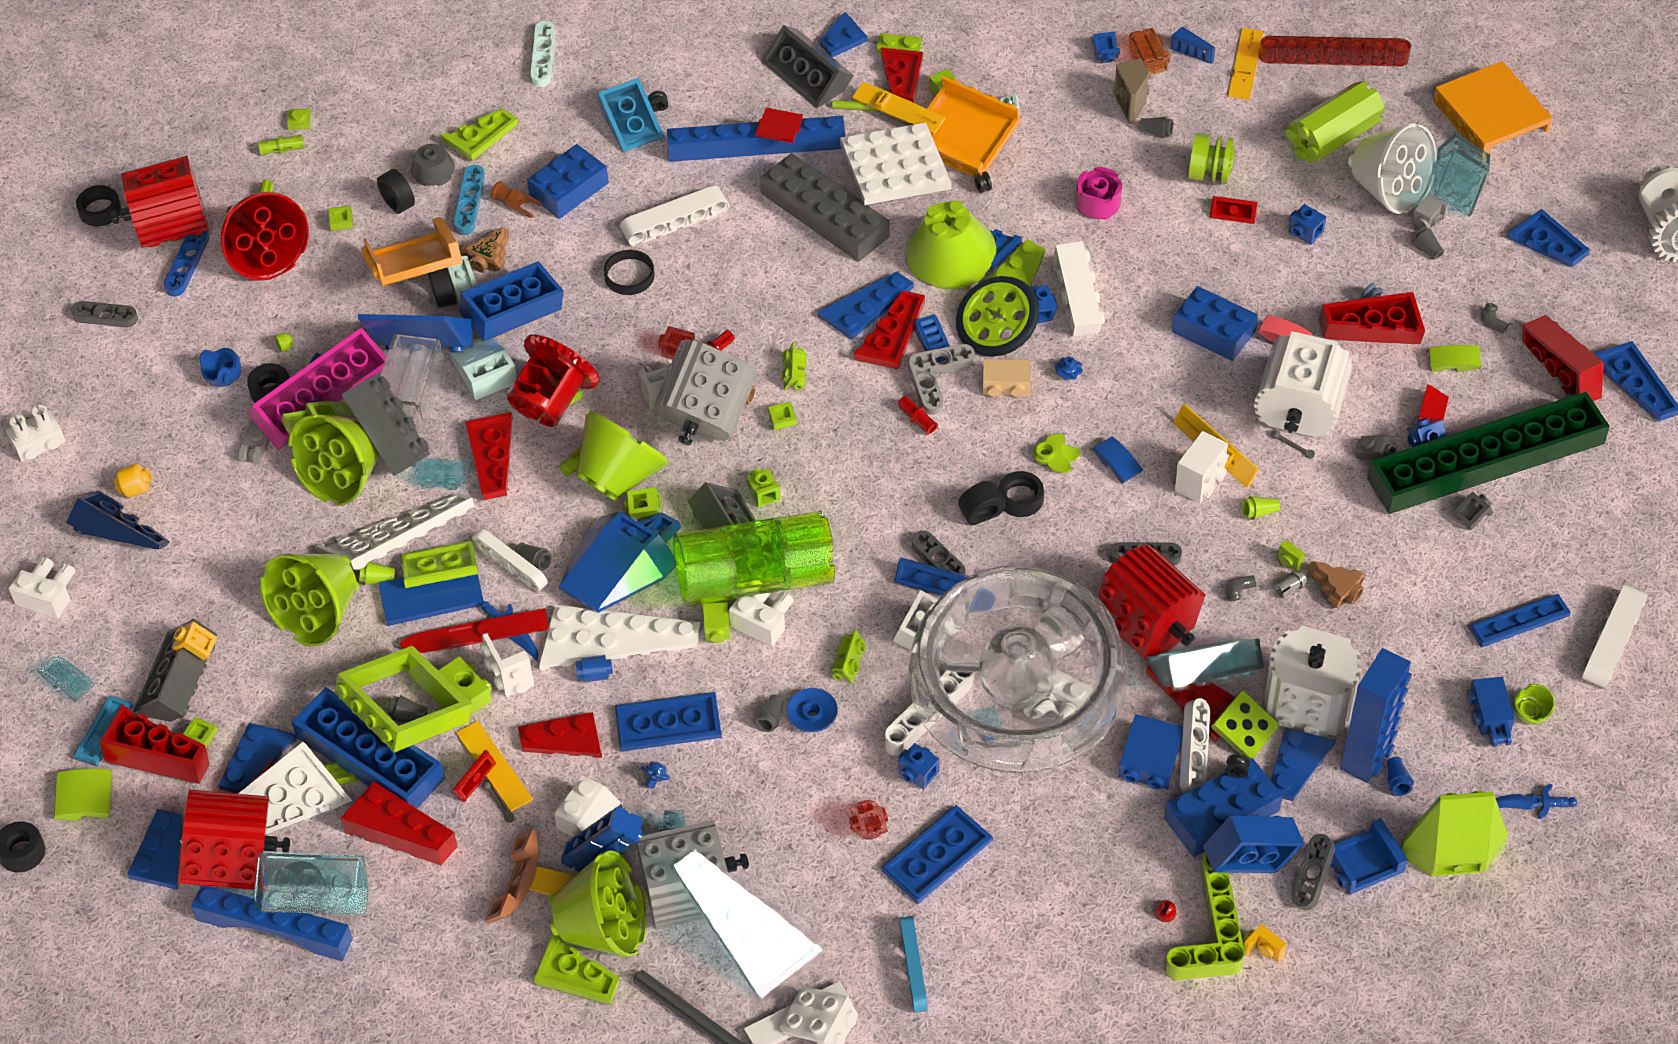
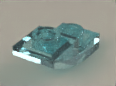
M59 656L54 657L38 670V673L55 689L59 687L74 702L83 697L95 685L83 672Z

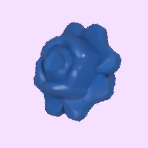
M1073 357L1061 358L1060 362L1055 364L1056 375L1061 376L1064 380H1075L1079 374L1083 373L1082 363L1076 361Z
M650 761L648 766H641L640 768L647 777L645 785L654 789L657 782L670 779L669 775L666 774V767L659 762Z

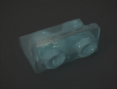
M423 458L420 468H416L415 472L417 484L425 488L465 489L470 463Z

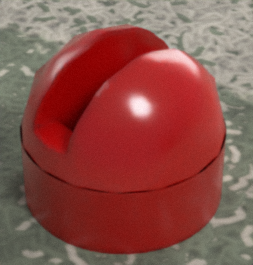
M1168 900L1160 901L1155 907V916L1161 922H1171L1174 920L1177 911L1174 903ZM1168 906L1166 914H1162L1164 907Z

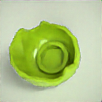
M1533 683L1516 694L1513 710L1516 716L1524 723L1538 725L1551 716L1556 700L1552 692L1544 685ZM1533 709H1534V710H1535V715L1531 716V714H1532V712H1533Z

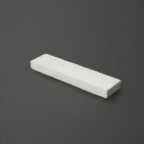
M840 981L822 989L823 991L848 996L853 1005L852 1000ZM791 1005L745 1027L744 1033L750 1043L778 1044L792 1037L783 1034L780 1030V1025Z

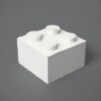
M1202 431L1178 462L1175 491L1199 504L1205 497L1209 498L1213 493L1214 484L1217 481L1221 482L1226 475L1227 469H1225V464L1229 457L1227 454L1228 443Z

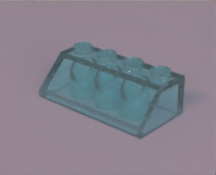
M1259 638L1232 639L1147 657L1149 665L1162 686L1173 687V691L1188 689V684L1195 683L1196 686L1211 684L1210 679L1218 678L1219 682L1232 680L1233 675L1239 673L1241 677L1256 675L1255 670L1264 668Z
M259 852L254 906L261 912L366 915L369 887L364 856Z

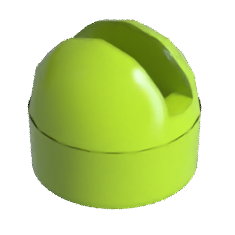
M280 333L274 335L276 345L281 353L293 346V338L290 334Z

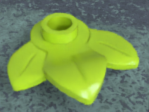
M1065 434L1048 436L1045 442L1039 443L1033 451V457L1038 463L1047 465L1052 471L1058 473L1071 472L1072 467L1070 463L1078 459L1081 454V450L1065 444Z

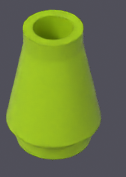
M1249 496L1243 499L1242 502L1243 515L1245 518L1254 520L1279 512L1280 501L1278 498Z
M369 561L365 567L360 569L359 582L370 585L393 580L395 568Z

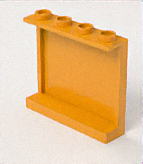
M1503 61L1435 88L1433 102L1481 158L1489 156L1492 146L1539 127H1542L1545 132L1549 131L1552 121L1550 112L1545 110L1538 99L1529 92L1525 84L1514 75L1512 69L1508 68Z
M943 76L941 78L943 86L927 109L945 116L946 119L934 135L931 134L943 164L972 177L977 173L982 175V172L988 170L1020 123L1019 109L1010 103L1006 104L999 101L992 95L983 94L974 87H967L956 79H949Z
M441 217L432 219L435 233L372 250L367 239L364 238V246L361 247V252L375 280L379 279L382 286L463 263L458 243Z

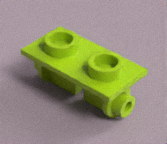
M795 341L792 342L789 349L784 350L782 355V363H785V368L781 375V380L784 381V390H787L789 386L794 387L796 390H802L806 385V371L804 370L806 368L807 354L802 348L795 349Z
M856 629L853 630L852 635L846 634L841 639L837 654L839 657L844 658H836L831 670L833 679L841 680L842 677L847 678L851 684H853L855 675L859 672V662L866 650V643Z

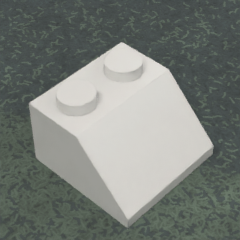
M582 775L554 814L557 829L574 837L615 807H622L623 804L604 785Z

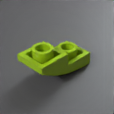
M1445 345L1429 348L1430 364L1433 372L1457 368L1458 372L1482 368L1480 347L1477 345Z

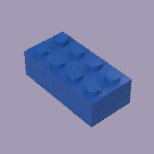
M537 261L460 292L459 313L465 319H473V329L484 342L561 310L564 290L541 263Z
M1253 758L1249 759L1250 765L1246 777L1234 778L1225 772L1166 803L1164 819L1193 858L1205 852L1203 845L1211 837V834L1217 831L1227 817L1235 814L1239 816L1259 815L1270 817L1280 811L1282 794Z

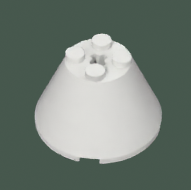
M1407 124L1370 138H1363L1354 154L1349 157L1348 164L1349 167H1352L1355 180L1389 211L1397 214L1410 213L1425 199L1432 186L1435 174H1431L1433 161H1437L1436 146L1427 128L1419 124Z

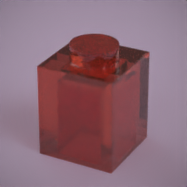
M668 326L665 334H661L658 341V347L661 348V357L673 360L679 343L682 340L695 341V333Z

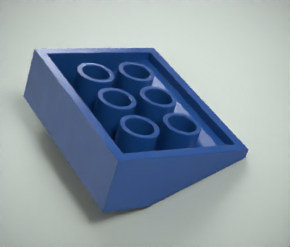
M358 314V320L376 344L386 345L385 350H399L400 346H407V350L421 351V346H428V351H442V347H450V351L464 352V347L472 348L473 319L449 316Z

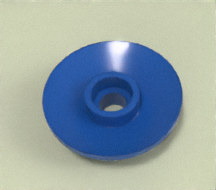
M807 688L797 692L791 697L787 705L789 721L794 727L804 732H819L827 729L834 723L838 713L834 697L830 693L818 688ZM815 712L817 715L810 716L808 714Z

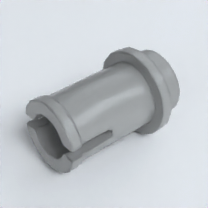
M1300 570L1297 572L1292 571L1289 577L1276 583L1274 589L1277 590L1279 588L1280 590L1276 592L1281 598H1284L1294 590L1304 588L1307 583L1306 576Z

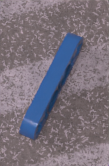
M208 230L204 231L202 235L191 234L185 237L164 281V287L168 295L180 296L185 292L209 242ZM188 251H197L192 256L185 255ZM182 267L189 268L186 272H177Z

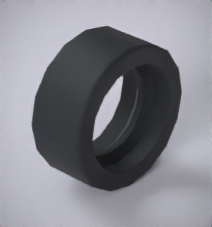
M391 169L377 178V186L382 198L395 213L400 214L415 204L412 189L398 170Z
M91 186L82 191L76 199L79 217L82 222L89 226L99 227L112 223L111 211L115 210L117 214L121 213L119 197L116 191L109 186ZM104 199L111 201V204L104 210L97 212L86 210L87 206L96 200Z
M447 268L429 272L428 276L438 308L456 304Z
M1015 471L1007 474L1000 481L998 489L1006 501L1004 512L1015 517H1028L1041 509L1044 502V487L1037 476L1025 471ZM1015 486H1026L1035 492V497L1027 502H1017L1007 496V491Z

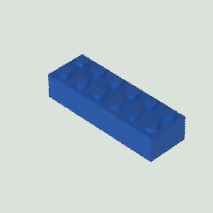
M1384 648L1380 650L1358 685L1340 768L1366 783H1369L1372 776L1378 777L1383 768L1382 760L1384 757L1389 759L1394 751L1395 745L1393 743L1398 735L1396 729L1401 722L1402 717L1400 714L1405 706L1403 700L1409 690L1406 686L1412 677V674L1409 673L1411 661Z
M327 687L291 721L297 739L331 762L339 765L340 768L349 774L354 775L367 786L376 782L415 808H418L445 780L441 762L415 745L393 752L339 699L335 692Z

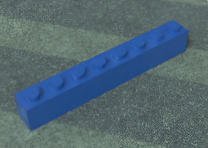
M843 116L804 118L800 124V132H797L793 143L757 137L756 131L759 122L667 129L669 162L842 149L840 138L845 137Z

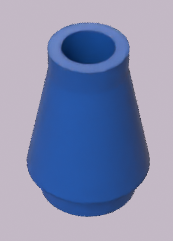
M1400 757L1390 758L1387 761L1388 788L1394 795H1407L1412 791L1414 781Z

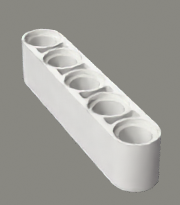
M711 186L629 216L621 222L620 229L629 244L636 246V243L647 242L655 239L660 234L663 236L676 231V228H684L697 223L698 220L714 217L722 211L726 212L729 208V202L718 186Z
M1624 584L1586 666L1582 679L1607 688L1608 682L1611 680L1616 669V664L1619 662L1624 651L1625 644L1628 642L1633 631L1634 624H1636L1641 609L1646 602L1648 593Z
M959 660L955 662L888 726L885 732L884 743L888 754L898 756L903 750L911 747L973 686L975 667L970 661ZM892 739H899L901 741L895 742Z

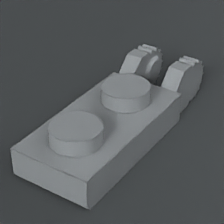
M252 419L241 444L238 458L239 461L245 462L249 450L254 449L253 463L260 464L270 440Z

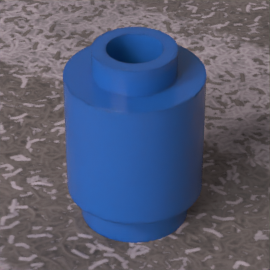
M606 655L583 657L580 661H576L578 681L584 680L586 683L608 680V674H613L611 659H606Z

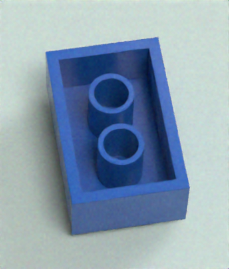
M575 144L527 179L529 196L539 200L544 208L559 219L609 183L607 166L578 144Z
M1196 286L1174 314L1172 332L1233 361L1256 332L1258 314Z
M1235 814L1224 820V823L1217 831L1211 834L1203 848L1214 873H1276L1305 843L1293 817L1239 816Z

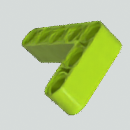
M1205 852L1202 855L1200 872L1214 943L1180 946L1169 950L1165 971L1174 980L1234 975L1240 972L1243 966L1244 946L1229 873H1214L1212 867L1208 865L1210 862ZM1213 887H1220L1222 889L1216 890ZM1217 910H1224L1227 913H1220ZM1228 933L1231 937H1225L1222 934ZM1227 957H1233L1236 960L1230 961L1227 959ZM1199 960H1208L1210 963H1202ZM1174 962H1180V963H1182L1183 965H1182V966H1176V965H1174L1173 963H1174Z

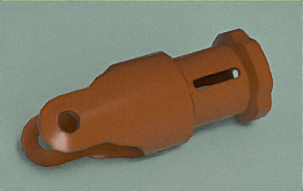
M501 181L496 182L492 187L490 194L492 200H500L506 203L507 207L530 218L534 217L533 214L522 209L520 206L526 202L542 206L539 200L518 189H510L504 186V183Z

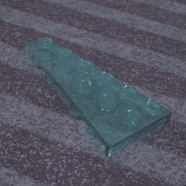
M690 850L670 865L759 998L764 997L823 950L804 937L805 935L786 923L782 917L759 899L741 888V885L723 874L719 868L696 850Z

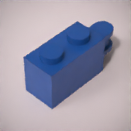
M1503 677L1473 679L1470 690H1467V701L1474 708L1472 714L1474 726H1479L1481 735L1488 734L1492 747H1497L1498 744L1503 743L1506 746L1511 745L1512 738L1510 732L1512 731L1515 718Z

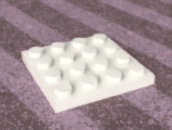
M926 123L840 138V145L864 205L951 190V180Z

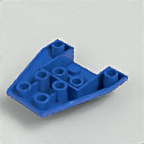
M616 512L601 516L586 530L559 585V590L599 613L664 580L678 566V561L658 533L626 514Z

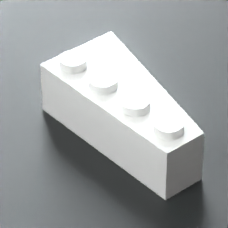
M1083 241L1056 245L1052 263L1053 271L1057 272L1056 281L1058 287L1063 286L1061 288L1063 304L1069 306L1066 308V315L1072 336L1099 333L1102 324L1105 323L1103 310L1099 311L1098 307L1100 303L1099 292L1094 290L1093 283H1095L1093 269L1090 270L1088 265L1090 263V253L1088 249L1084 248Z

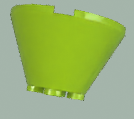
M958 200L941 202L928 207L926 215L916 227L906 245V261L911 272L919 280H923L932 284L933 287L941 289H961L977 283L985 277V273L991 267V263L996 256L995 239L990 230Z
M591 410L587 411L578 472L576 474V477L586 482L587 485L598 492L601 491L616 502L627 491L668 466L670 461L647 443L637 441L630 436V432Z
M321 414L308 415L295 423L289 436L288 446H292L293 458L290 460L300 482L316 498L325 503L330 500L336 503L337 506L349 504L359 497L380 456L355 417Z
M288 553L277 555L269 560L264 566L266 568L264 576L260 577V590L265 608L281 631L286 629L297 635L298 637L295 636L293 639L306 646H320L330 641L336 635L354 593L359 589V584L350 567L349 559L346 556L342 555L339 557L334 554Z
M606 851L599 854L561 889L549 896L553 917L550 926L555 936L559 935L563 941L569 944L621 957H631L639 953V950H637L638 946L644 944L646 936L645 904L640 885H634L629 874L633 869L621 854L616 851Z

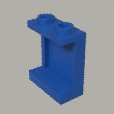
M1135 714L1119 764L1118 777L1123 778L1129 783L1140 782L1148 784L1153 789L1159 790L1164 788L1168 790L1177 755L1182 746L1183 726Z
M1382 818L1372 822L1369 831L1335 844V852L1330 867L1332 866L1336 873L1335 878L1341 888L1345 887L1350 895L1404 873L1408 859Z

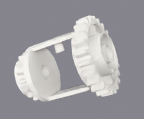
M1664 164L1654 167L1643 176L1642 182L1639 183L1641 188L1638 199L1653 228L1649 230L1651 235L1649 240L1654 251L1657 252L1659 257L1663 256L1666 261L1672 258V261L1676 262L1678 259V165Z

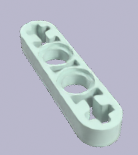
M541 21L535 26L530 74L533 85L538 87L546 86L551 81L555 29L554 24L550 21ZM547 29L546 36H543V31ZM543 44L549 45V47L544 49L539 48ZM539 60H547L545 64L537 63ZM539 71H543L542 78H539Z

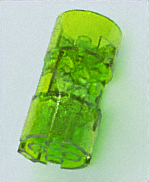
M814 511L675 533L673 539L674 557L684 605L690 607L759 594L833 584L835 580V565H830V563L833 561L832 552L834 550L828 518L825 515L822 516V511Z

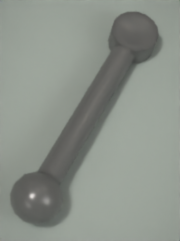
M1278 430L1272 431L1271 437L1273 439L1283 441L1305 454L1309 459L1314 458L1315 452L1313 450L1302 448L1280 435Z
M484 781L482 788L489 792L504 814V820L507 823L513 822L514 814L508 812L493 791L491 782Z

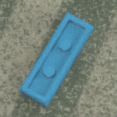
M109 695L74 753V760L97 767L103 757L100 745L101 739L121 705L131 710L133 707L132 702Z

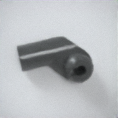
M1490 302L1487 303L1485 308L1482 309L1484 323L1488 327L1504 334L1509 324L1497 318V305Z
M1254 575L1236 578L1230 582L1225 589V594H1228L1230 602L1241 599V590L1256 587Z

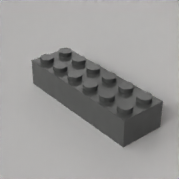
M790 153L760 177L762 195L857 262L861 261L889 238V220L870 206L864 205L857 197L793 153Z

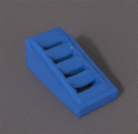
M1183 26L1172 34L1170 49L1210 64L1214 62L1215 47Z
M935 314L915 320L914 331L925 351L950 347ZM940 356L937 357L935 360L938 363L947 359L945 357Z

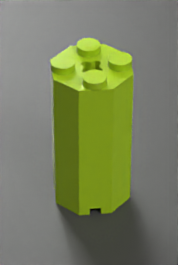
M1366 81L1355 82L1290 122L1289 128L1285 130V135L1292 144L1295 156L1301 161L1304 159L1308 162L1319 161L1383 120L1381 113L1384 112L1385 106L1378 91L1374 88L1371 90L1366 86L1369 84Z

